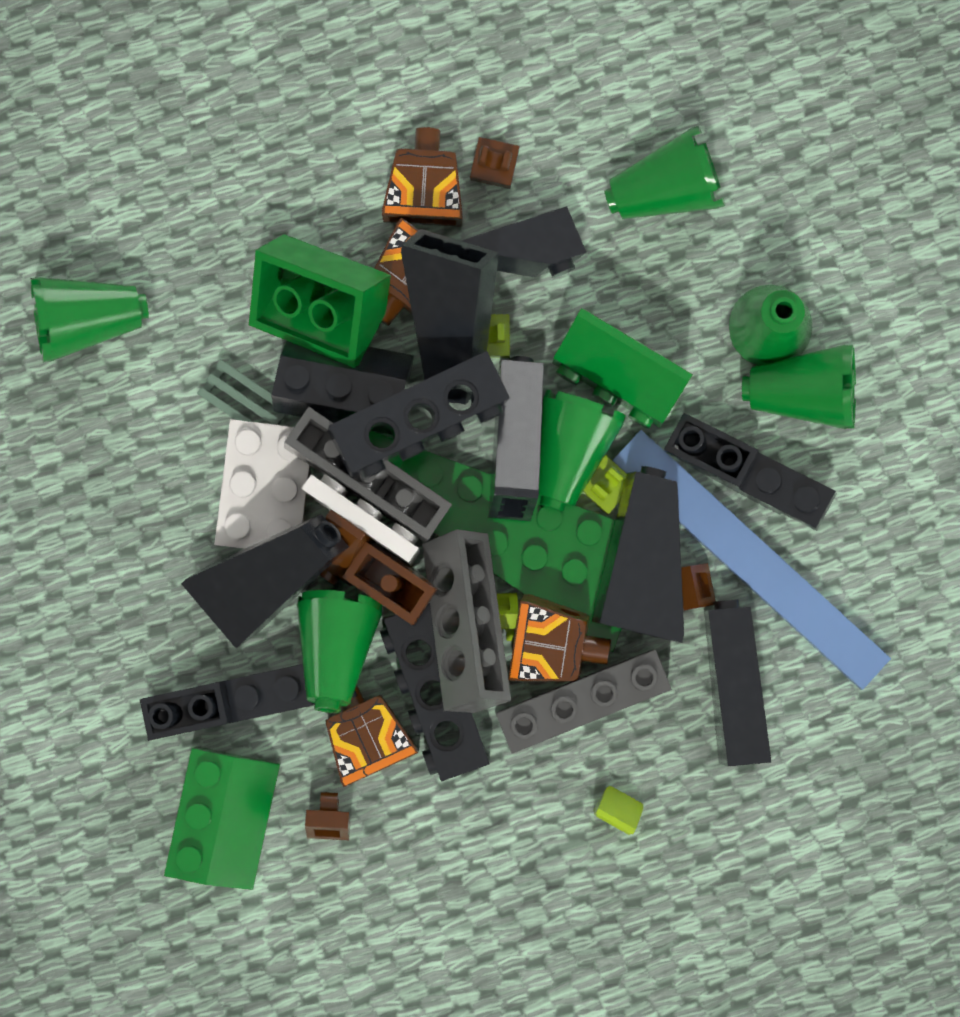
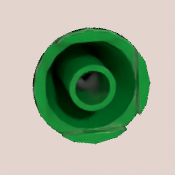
M700 127L690 128L609 180L611 188L604 190L611 213L619 212L622 219L724 207V197L716 200L713 191L718 190L721 186L707 144L702 143L698 145L695 136L702 134Z
M44 277L30 278L31 296L35 298L34 319L43 363L57 360L142 328V319L149 318L145 293L138 294L136 286Z
M778 285L755 287L738 299L730 314L729 333L732 345L744 360L756 366L799 356L807 348L812 335L810 311L805 302L788 288Z
M844 344L751 367L750 376H742V400L750 401L752 410L841 429H854L856 418V399H854L856 385L855 349L853 345Z
M546 389L542 402L538 495L541 496L540 505L564 512L566 505L573 507L576 505L624 425L625 414L614 410L613 415L602 412L604 405L560 391L555 395L551 390Z
M337 590L305 591L302 593V597L298 596L297 613L307 701L315 703L314 709L317 711L339 713L341 706L350 705L382 615L383 605L371 597L359 594L358 602H356L355 600L344 598L345 591Z

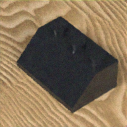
M287 341L280 355L271 394L273 411L302 417L307 408L310 407L332 423H335L407 389L414 355L368 346L360 364L353 368ZM377 426L371 430L392 435L391 431L383 426Z

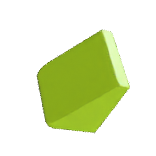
M607 786L593 812L599 819L628 835H633L643 812V804L618 789Z

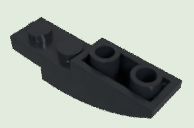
M683 413L664 448L665 452L763 507L779 515L782 513L815 531L818 530L837 495L835 490L761 454L758 449L686 413Z
M303 664L140 699L148 741L315 705V703L307 701Z

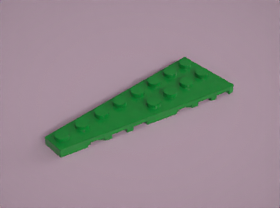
M374 431L369 432V440L375 447L386 448L393 443V438ZM426 450L402 461L400 455L388 460L452 504L434 530V534L440 537L456 529L487 533L494 575L524 595L531 594L588 614L590 621L587 635L611 639L610 652L614 651L621 629L591 621L616 520L576 505L574 507L566 505L564 512L540 505L541 496H538L531 521L488 518L491 474Z

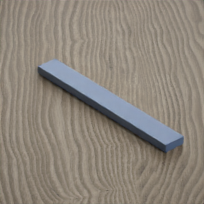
M642 430L612 460L626 474L635 471L640 472L641 466L666 471L665 479L677 482L679 524L860 690H863L891 660L886 653Z

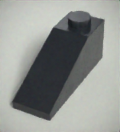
M567 206L461 240L499 252L497 271L529 277H538L550 273L552 278L567 274L575 269L574 262L586 253Z

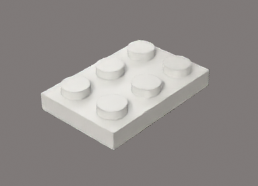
M230 419L214 545L245 549L304 522L307 494L301 488L309 478L311 466L284 448V441L294 427Z
M324 474L321 480L310 475L301 488L309 497L328 510H333L366 533L376 543L412 566L421 553L419 548L415 546V543L418 541L415 535L397 523L394 524L392 529L381 523L380 520L383 517L381 512L361 498L356 505L346 499L345 496L348 493L345 490L346 488L328 475Z

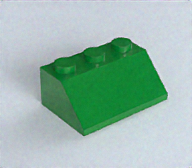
M283 234L255 251L249 326L355 368L360 364L386 314L391 275Z
M581 308L552 364L558 367L556 374L574 385H578L580 381L594 388L592 395L596 399L611 407H614L616 402L630 410L628 415L630 419L650 429L652 424L659 428L661 427L693 375Z
M203 747L192 748L164 876L203 885L253 890L280 764Z

